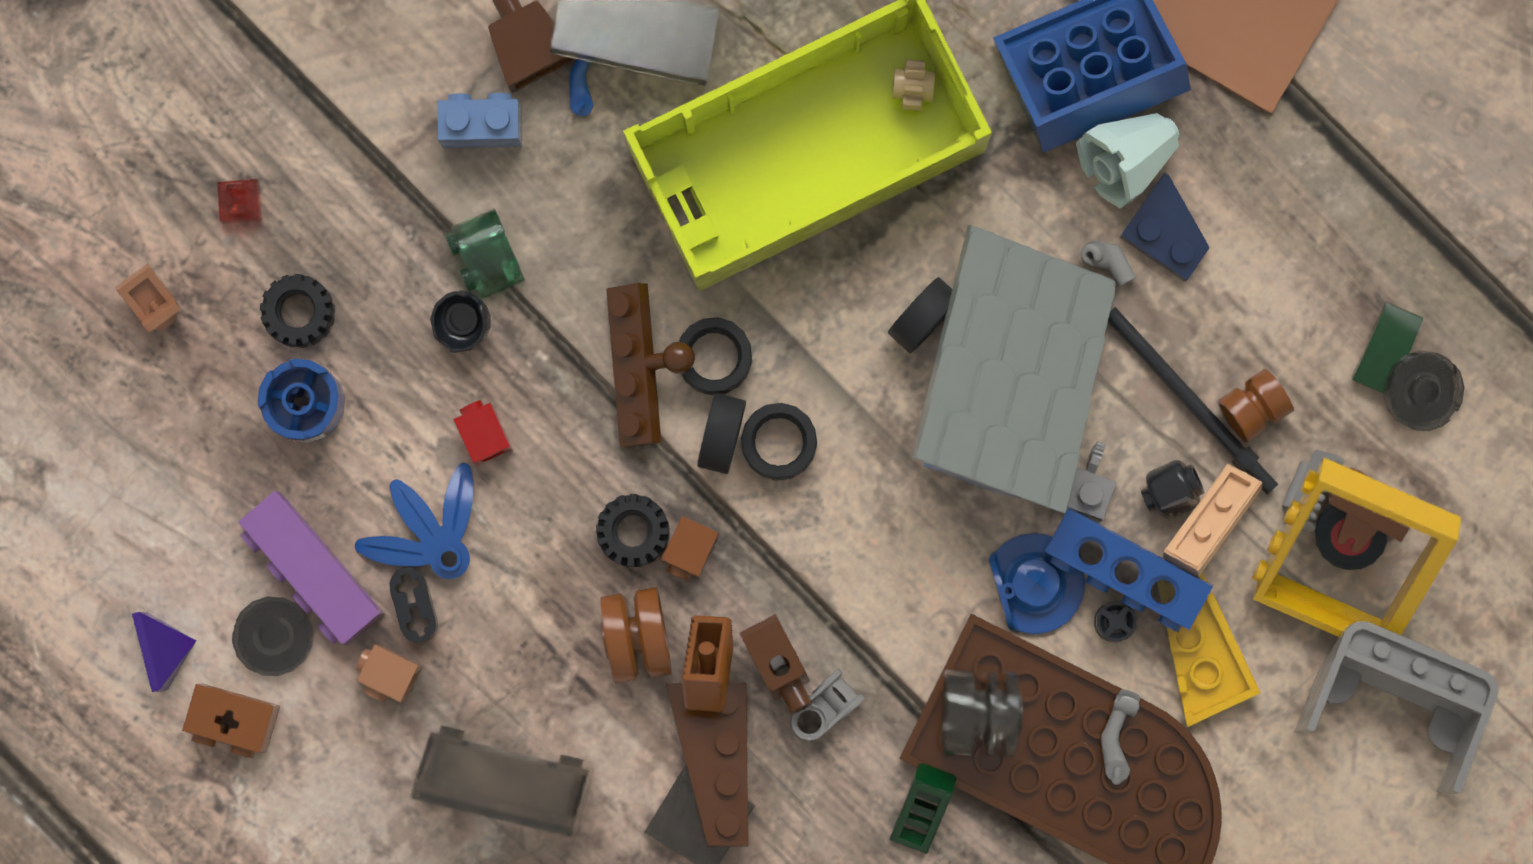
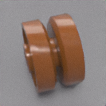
M654 587L636 591L634 595L636 616L630 617L627 600L621 593L600 597L603 620L601 631L606 658L610 661L615 684L635 681L639 675L638 654H642L646 672L651 678L672 674L669 646L658 588Z

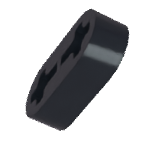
M402 568L394 573L389 583L400 630L409 641L415 643L427 642L434 637L438 629V619L428 582L419 570ZM409 575L411 580L419 581V587L414 588L413 591L416 602L411 604L408 594L398 590V585L404 583L403 576ZM418 607L420 617L430 621V625L424 628L425 634L423 636H419L417 631L409 630L408 624L414 622L412 608Z

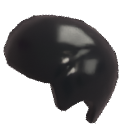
M464 290L445 294L435 303L430 317L434 339L453 353L474 350L486 340L491 328V314L486 304L473 293Z

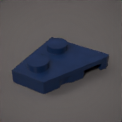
M1165 172L1120 236L1121 239L1184 282L1189 279L1210 248L1172 179Z

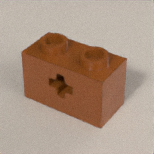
M196 684L182 731L193 734L191 741L215 747L216 741L232 745L231 753L254 758L255 752L265 753L268 750L280 705L207 684ZM234 712L233 719L239 721L238 728H231L227 732L228 725L221 722L223 716H231Z

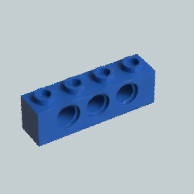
M1071 508L1067 509L1045 550L1046 553L1052 555L1050 563L1070 574L1074 568L1088 575L1085 582L1105 593L1108 592L1110 587L1124 594L1121 600L1123 603L1142 613L1145 607L1150 608L1160 614L1158 622L1176 632H1179L1182 626L1190 630L1214 586ZM1087 541L1097 542L1103 550L1102 559L1097 564H1088L1081 558L1080 549ZM1128 560L1137 565L1139 576L1135 582L1126 584L1118 579L1116 568L1121 561ZM1166 580L1172 583L1175 588L1174 599L1168 603L1156 601L1152 595V587L1155 582Z

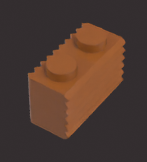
M695 615L691 618L683 675L681 676L684 706L688 710L715 712L724 710L734 648L732 620L728 617Z

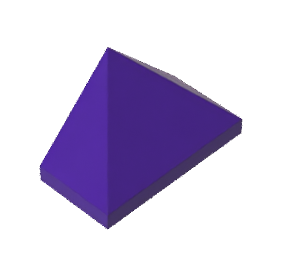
M148 612L132 613L151 691H166L172 684L196 640Z

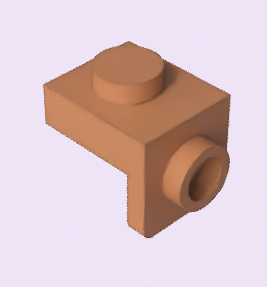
M146 264L116 286L117 292L139 318L147 333L155 328L158 331L163 330L176 320V313L180 311L178 301L149 264Z

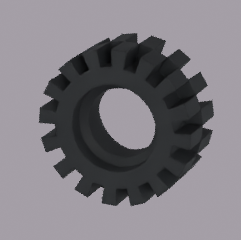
M630 494L616 497L617 499L605 505V509L599 514L598 524L596 525L597 541L603 553L615 563L625 567H643V565L654 562L664 552V548L669 540V522L665 513L657 503L646 496ZM630 515L642 517L647 522L649 528L647 539L641 545L635 547L624 545L617 535L620 521Z

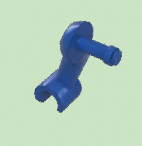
M595 29L588 34L579 56L570 69V108L577 116H586L593 109V101L586 80L588 67L595 53L604 56L612 41L611 35L601 29Z

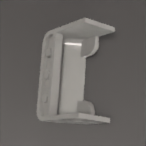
M1359 621L1347 626L1317 673L1294 732L1301 735L1314 732L1325 703L1339 704L1348 701L1354 695L1358 683L1361 681L1433 712L1428 724V737L1435 747L1452 754L1437 792L1443 795L1460 794L1498 697V684L1495 678L1487 671L1370 622Z

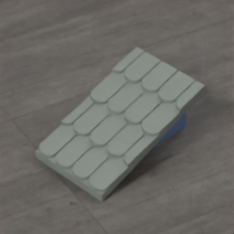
M968 225L912 458L924 462V467L983 489L1025 499L1065 514L1080 457L1078 453L1105 342L1104 334L1115 295L1116 281L1032 249L1029 246L1011 241L990 231Z

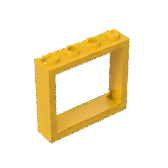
M1323 458L1316 472L1310 469L1306 474L1300 492L1304 493L1300 502L1293 499L1283 520V522L1287 523L1284 531L1276 530L1267 549V552L1271 553L1268 560L1260 559L1251 579L1257 581L1253 600L1337 637H1340L1347 626L1359 621L1370 622L1398 635H1402L1456 545L1462 517L1327 458ZM1323 490L1431 536L1383 619H1379L1277 574Z

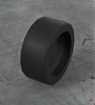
M940 277L934 279L888 330V334L908 353L914 352L945 319L952 288Z
M719 317L703 318L690 325L681 335L679 342H684L693 348L695 342L706 334L719 333L725 335L734 342L737 348L738 361L736 367L730 375L717 380L702 377L695 371L694 367L681 375L684 381L698 392L708 395H715L716 393L726 394L738 388L747 378L752 364L751 344L745 332L734 322Z
M718 393L714 395L702 439L697 467L723 474L729 473L745 411V400Z
M785 403L767 404L753 412L744 425L741 436L743 456L750 468L764 478L776 481L792 479L804 472L814 459L817 448L816 429L808 415L796 406ZM782 418L790 420L799 428L802 434L803 446L801 453L794 461L787 465L777 466L769 464L760 457L756 450L755 439L757 431L764 423L771 419Z

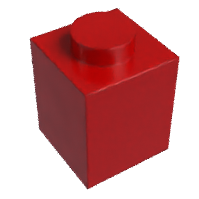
M481 400L473 402L459 410L462 416L453 419L470 458L476 466L513 450L499 416L491 403L483 405Z

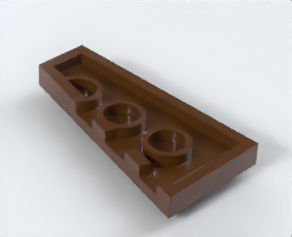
M666 683L665 687L693 789L706 846L748 847L747 683H728L725 707L721 712L688 710L684 706L682 683Z

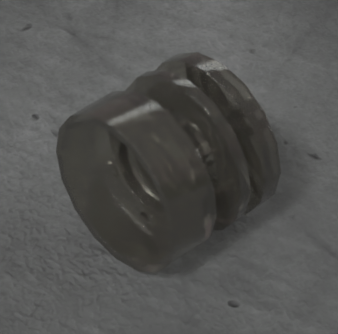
M946 670L942 698L943 756L971 757L975 739H983L986 757H994L996 739H1001L1003 758H1014L1017 742L1022 732L1023 718L1022 695H1020L1016 672H1005L1002 690H997L996 672L989 671L986 676L984 690L976 689L973 671Z

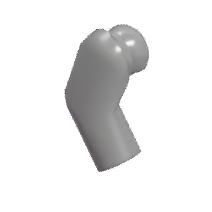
M1095 240L1088 242L1082 248L1081 258L1083 262L1087 265L1109 269L1119 287L1137 278L1118 245Z

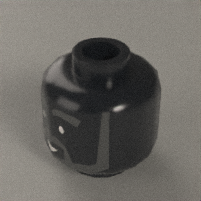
M1180 460L1171 461L1149 471L1146 475L1147 488L1141 490L1148 510L1150 512L1157 510L1166 519H1172L1195 509L1200 502V495L1204 494L1202 482L1192 464L1186 466Z

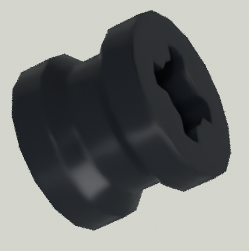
M1114 601L1104 604L1097 610L1094 616L1096 633L1108 642H1120L1128 639L1137 627V618L1134 610L1123 602Z

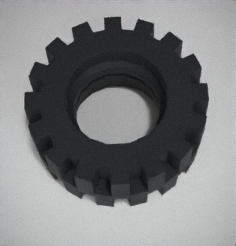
M302 274L285 275L281 277V280L273 281L270 284V289L268 291L265 290L262 297L264 299L263 303H260L259 309L262 314L260 318L266 331L278 342L293 348H306L308 345L319 343L323 336L326 337L328 335V330L335 320L333 318L335 305L332 302L330 293L317 280ZM293 295L307 296L314 306L312 319L303 327L294 328L288 326L282 318L281 309L283 303Z

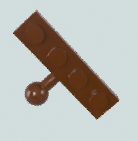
M633 283L606 288L620 447H636L662 443L655 370L667 368L675 374L686 373L694 365V351L684 342H674L668 345L664 352L654 354L648 283Z

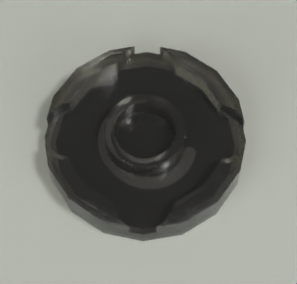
M1419 350L1405 355L1393 365L1386 378L1384 398L1387 410L1397 422L1412 430L1432 431L1446 425L1455 411L1458 412L1463 403L1465 386L1461 371L1450 359L1434 351Z
M267 596L252 601L239 613L234 625V632L232 633V644L237 658L247 669L262 676H282L295 671L306 661L313 647L314 630L309 616L297 603L284 597Z

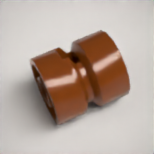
M1263 369L1245 381V390L1235 388L1217 400L1226 421L1245 443H1248L1264 432L1267 421L1277 423L1294 411L1293 404L1286 391L1267 369Z

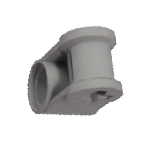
M839 668L812 692L813 694L810 696L813 702L812 705L791 715L790 727L793 734L799 739L811 741L821 737L836 722L843 720L865 699L863 694L857 695L841 677L843 672ZM832 688H834L841 695V697L845 700V703L836 695ZM804 711H812L820 719L819 729L813 734H805L798 727V717Z

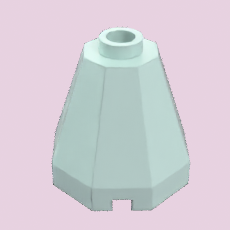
M1158 113L1097 125L1087 131L1076 142L1081 168L1087 178L1095 175L1100 182L1094 186L1099 196L1121 209L1136 199L1146 189L1179 147V131L1171 119L1165 118Z

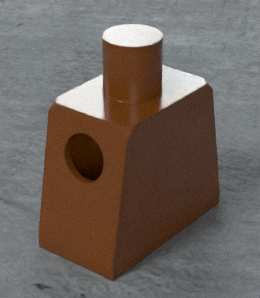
M519 0L492 1L501 19L491 23L488 29L505 81L511 93L577 59L576 50L538 1H534L524 7L521 6Z
M776 614L739 633L774 700L782 697L791 715L813 704L804 685L810 682V679ZM779 668H789V671L786 675H776V671Z

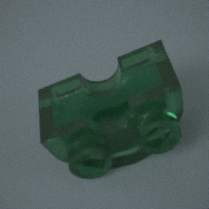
M495 208L451 226L452 231L445 234L453 255L461 253L467 268L460 270V273L468 291L472 292L477 289L481 299L526 281Z

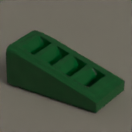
M920 763L889 840L928 854L953 794L957 780L956 776ZM916 796L937 803V806L929 802L923 801L921 799L916 798ZM910 810L918 814L924 815L926 817L932 818V820L910 813ZM906 823L927 831L926 835L904 827V824Z

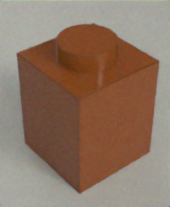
M682 516L662 557V561L669 564L666 572L686 581H689L691 575L700 578L720 534Z

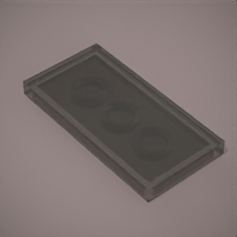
M558 0L549 53L706 86L709 78L719 9L682 0Z

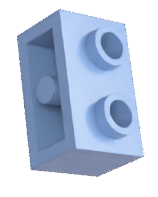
M456 93L449 94L447 96L448 100H437L438 141L443 148L522 147V107L518 99H511V94L490 93L487 95V99L472 100V95Z

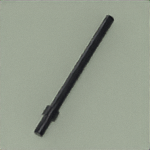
M1116 307L1110 310L1108 323L1233 458L1231 463L1237 469L1263 482L1262 490L1266 495L1279 484L1257 461L1260 457L1251 447L1245 448Z

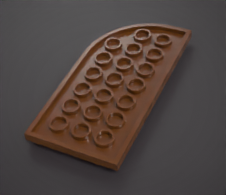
M973 614L969 615L899 757L900 760L916 768L920 763H924L951 773L957 778L956 788L1108 864H1212L1217 851L1222 824V806L1216 776L1202 747L1178 720L1154 704L1140 698L1139 709L1135 717L1126 715L1119 734V744L1129 765L1130 773L1127 779L1120 784H1114L1105 772L1101 735L1113 711L1117 693L1123 689Z

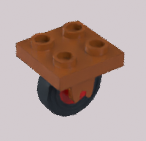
M1350 468V469H1352V470H1354V471H1357V472H1359V473H1361V474H1363V475H1366L1365 473H1363L1362 471H1360V470H1358V469ZM1329 493V505L1319 514L1316 523L1315 541L1323 558L1333 566L1345 570H1357L1373 564L1384 553L1388 536L1402 542L1410 527L1333 493Z

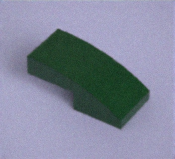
M1386 301L1369 335V342L1352 374V380L1386 394L1388 378L1394 367L1405 357H1408L1422 324L1423 317Z

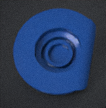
M1038 533L1020 535L1005 542L989 557L990 567L1007 626L1011 631H1021L1028 634H1041L1053 631L1067 623L1074 616L1082 602L1085 590L1084 573L1074 568L1070 574L1050 563L1052 555L1046 553L1045 550L1052 536Z

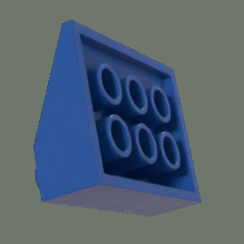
M1080 0L993 37L1020 104L1043 153L1082 137L1087 131L1097 125L1120 121L1191 90L1187 64L1153 0Z

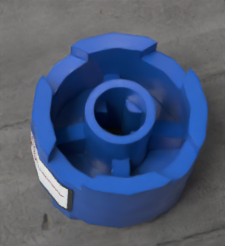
M291 359L289 362L278 365L274 370H270L265 375L259 387L258 407L261 409L264 421L272 431L293 442L310 443L324 439L337 428L344 414L345 397L341 384L330 371L311 360ZM307 391L306 397L310 399L308 406H303L301 411H297L299 406L294 404V399L296 396L302 397L304 392Z

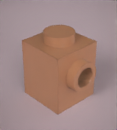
M374 644L372 650L366 648L363 651L355 670L360 672L357 682L366 685L363 693L382 702H385L387 697L399 702H405L423 666L381 645Z

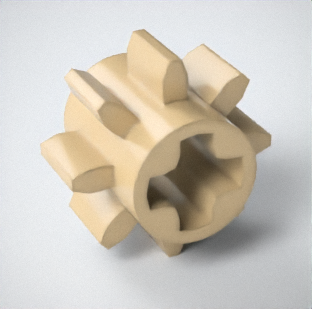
M906 60L905 69L894 70L892 99H903L902 109L921 111L922 101H933L935 72L925 71V61Z

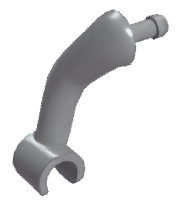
M1126 689L1120 690L1117 693L1113 711L1101 735L1105 772L1114 784H1120L1129 776L1130 768L1119 744V734L1126 715L1134 718L1139 709L1140 696Z

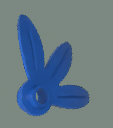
M460 463L452 474L444 498L442 526L439 525L428 505L412 488L398 479L393 480L390 483V491L394 505L405 524L421 542L393 536H373L357 540L355 550L371 560L388 565L423 566L430 564L432 570L444 579H455L463 575L470 563L469 551L460 541L467 528L473 504L471 467L467 463ZM447 551H452L457 556V562L452 567H447L442 562V556Z

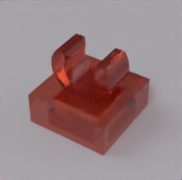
M258 179L217 182L219 219L222 224L262 221L260 181Z

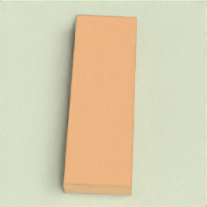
M1227 464L1163 551V559L1199 577L1260 493L1263 482Z

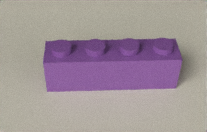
M275 490L238 522L245 530L240 534L242 539L254 552H258L261 549L271 560L266 565L278 581L283 583L285 580H288L297 592L292 597L307 614L312 610L322 620L318 627L332 644H335L337 641L342 645L351 644L384 615L379 606L281 492Z

